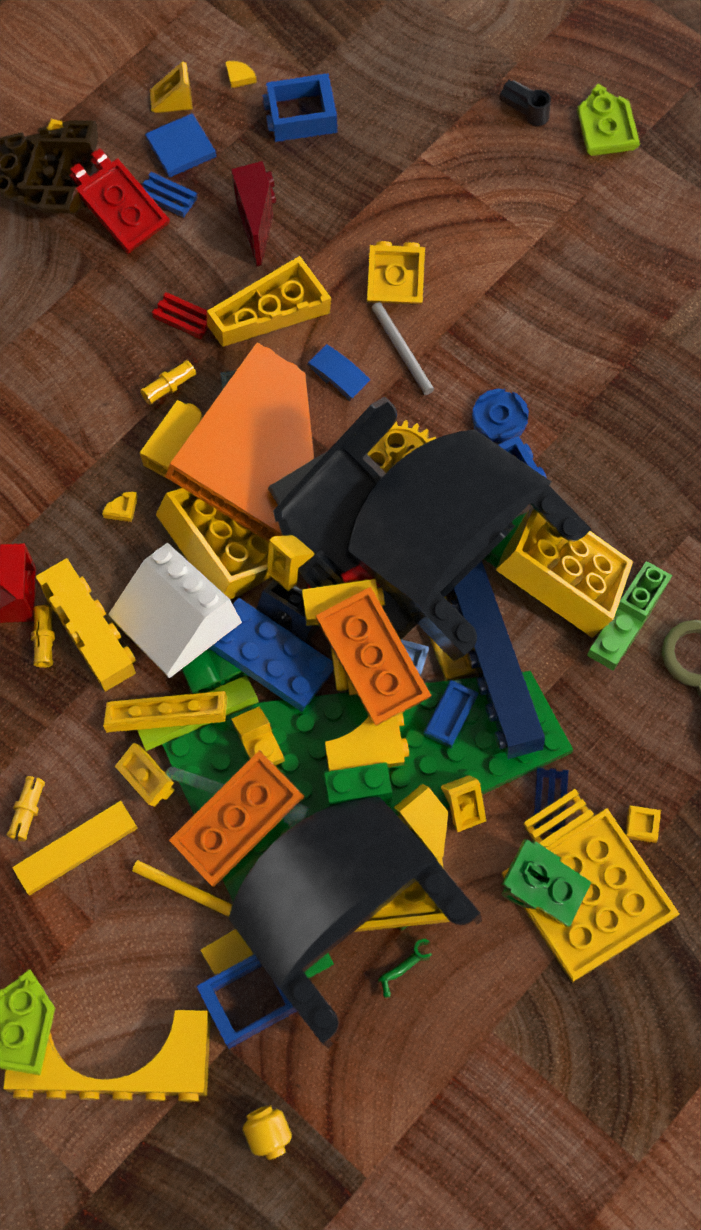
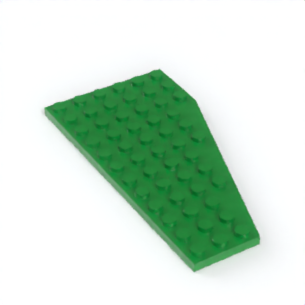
M525 671L522 674L545 735L544 749L507 759L505 750H499L497 746L495 732L498 730L495 722L490 723L485 708L488 701L486 695L481 696L476 682L478 677L452 680L478 692V697L452 748L424 736V731L450 680L425 683L431 697L404 711V726H399L401 739L407 738L409 756L404 757L405 762L402 766L388 767L392 788V803L387 805L397 816L399 814L394 807L421 784L428 786L447 811H449L450 805L441 789V786L470 775L479 780L483 795L573 752L568 738L531 671ZM349 692L314 696L303 712L285 700L260 702L226 716L225 722L210 723L162 744L189 806L195 815L250 760L231 719L256 707H260L270 723L271 731L285 759L284 762L275 766L305 796L222 878L232 902H234L240 886L254 864L278 838L302 820L329 807L324 772L329 771L325 742L349 734L367 719L369 715L358 695L349 696Z

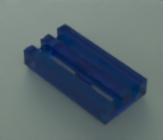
M541 767L537 768L534 815L541 811L543 777L549 778L548 807L554 803L556 779H561L560 798L567 794L569 770L556 771V769L551 768L550 770H544ZM566 805L559 809V814L566 810ZM553 814L546 817V823L553 819ZM565 819L547 832H556L564 827ZM539 822L533 827L536 830L544 824Z

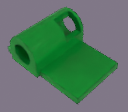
M524 839L502 882L504 886L501 892L502 895L521 907L533 909L537 907L566 927H570L591 881L559 861V856L538 842H530Z

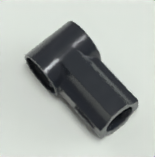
M509 79L505 83L500 93V101L525 114L527 121L531 125L542 126L548 122L551 104L549 93L544 90L532 91L515 80Z

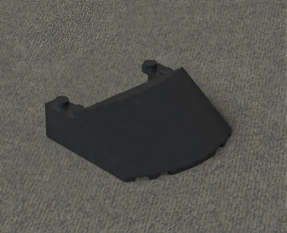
M386 397L372 403L273 510L275 522L279 523L282 535L297 537L314 552V556L298 568L300 574L312 588L344 584L340 574L360 565L348 553V546L355 520L364 502L379 480L386 474L367 455L397 421V410ZM511 522L440 593L445 597L510 533L515 525ZM383 589L385 605L382 608L398 637L403 639L417 623Z
M474 429L455 432L431 440L404 456L391 467L379 480L364 502L354 523L351 539L349 540L348 553L373 579H376V582L453 661H456L465 656L475 646L477 634L474 627L440 592L529 504L565 540L578 541L591 528L549 486L550 480Z
M380 797L360 798L330 806L302 820L285 832L262 854L247 874L235 897L228 918L278 988L284 993L320 1042L327 1048L333 1045L330 1038L338 1030V1016L304 972L411 884L417 881L453 924L462 926L474 921L478 925L482 922L479 910L444 870L437 858Z

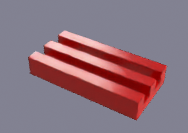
M168 292L164 293L163 300H160L157 304L158 308L152 312L154 319L200 340L208 329L207 310ZM164 311L170 312V313H172V314L178 316L180 319H182V320H184V321L192 322V323H194V324L200 326V329H199V328H196V327H194V326H192V325H190V324H188V323H185V322H183V321H181V320H179V319H177V318H174V317H172V316H170V315H168V314H166V313H163V312H164Z

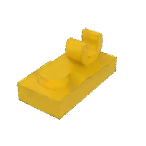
M133 743L115 765L116 769L148 805L155 807L161 799L167 800L174 792V789L171 787L174 782L141 745Z

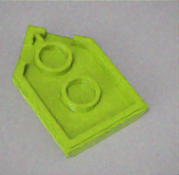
M600 84L594 87L589 97L577 108L587 153L595 156L635 150L640 146L629 101L621 96L616 97L606 91L607 88Z
M30 969L19 976V979L0 990V1069L41 1075L55 1006Z

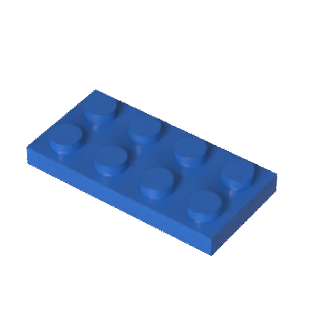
M238 598L233 603V606L242 623L209 649L303 712L334 672L333 661L241 598Z

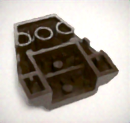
M69 120L62 122L63 128L49 131L47 126L38 128V134L26 137L23 132L0 137V196L46 213L71 214L80 208H85L87 205L82 201L76 189L79 185L70 177V174H72L70 169L79 163L89 176L97 172V168L91 162L93 158L91 154L96 151L98 144L96 122Z

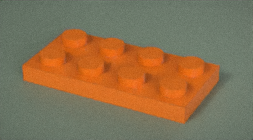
M371 587L315 616L375 727L431 697L429 690Z
M259 750L169 841L211 886H215L305 796Z

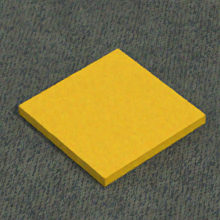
M608 808L546 847L560 857L559 861L591 881L571 926L566 927L537 907L536 909L524 908L572 983L679 915V912ZM509 868L502 872L503 878H505Z

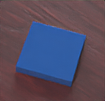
M193 113L145 134L146 140L169 178L216 157L215 149Z

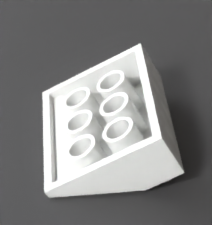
M168 542L142 562L108 614L110 619L169 678L242 623L231 600Z

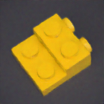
M379 241L376 242V245H370L367 302L422 305L425 247H420V244L413 242L404 243L403 246H392L391 242Z

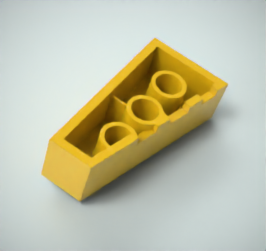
M301 256L207 310V326L222 347L329 314L331 297Z
M68 558L38 574L36 578L47 601L104 691H108L136 674L132 664L136 662L133 653L128 646L124 648L118 641L121 635L113 623L108 624L103 617L106 615L104 608L98 599L93 601L89 594L92 591L83 576L79 578Z

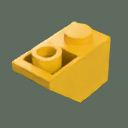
M421 784L398 803L394 809L399 814L398 817L413 831L434 856L442 855L443 857L448 811L428 786Z

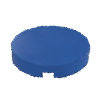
M498 388L489 390L478 397L473 407L472 422L474 429L492 442L503 443L522 435L527 427L529 411L526 402L519 394L513 391L512 393L506 392L505 389Z

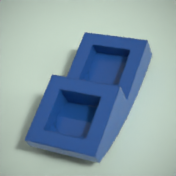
M327 344L307 363L326 384L330 381L349 401L371 380L349 359Z

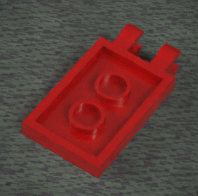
M99 148L91 154L93 157L91 162L98 171L89 176L78 163L70 169L72 172L70 177L79 185L76 189L82 201L125 252L129 254L170 223V219L119 158L111 162L103 150Z

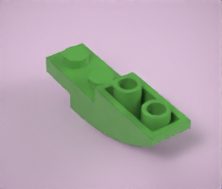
M646 561L620 600L614 619L603 628L587 656L614 671L648 619L671 580L672 575Z

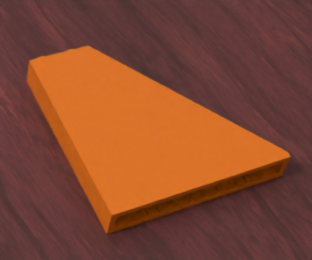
M257 342L173 458L165 477L269 542L273 536H283L279 523L275 522L273 513L278 504L268 490V487L314 459L305 372L300 370L294 363L288 362L275 354L272 349L264 347Z

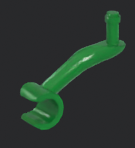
M418 940L412 955L379 977L378 982L382 983L384 998L391 997L388 981L402 976L420 960L427 961L432 957L431 953L422 955L418 952L420 946L430 944L429 940Z

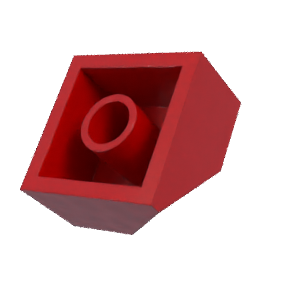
M25 543L0 544V623L34 621L36 566Z

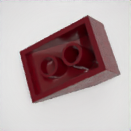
M263 161L231 169L235 202L257 267L262 266L273 219L272 204L276 203L275 193L272 188L275 187L271 171L266 172Z

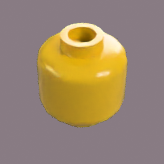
M267 1105L246 1116L248 1121L243 1125V1133L254 1155H266L267 1160H271L286 1152L284 1146L290 1142L292 1133L281 1110L272 1109L271 1105Z

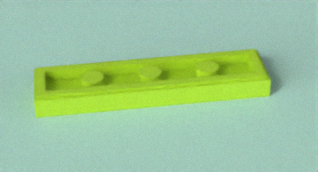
M247 675L208 691L226 692V716L259 702ZM210 723L140 729L137 731L145 750L148 751Z

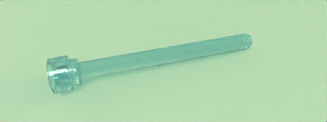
M169 767L166 770V775L170 779L212 794H216L225 785L176 767ZM298 803L284 817V822L288 823L289 827L292 828L308 818L310 807Z

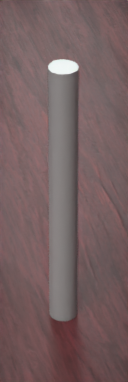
M381 302L375 303L372 306L373 312L424 395L432 393L434 390L433 386Z

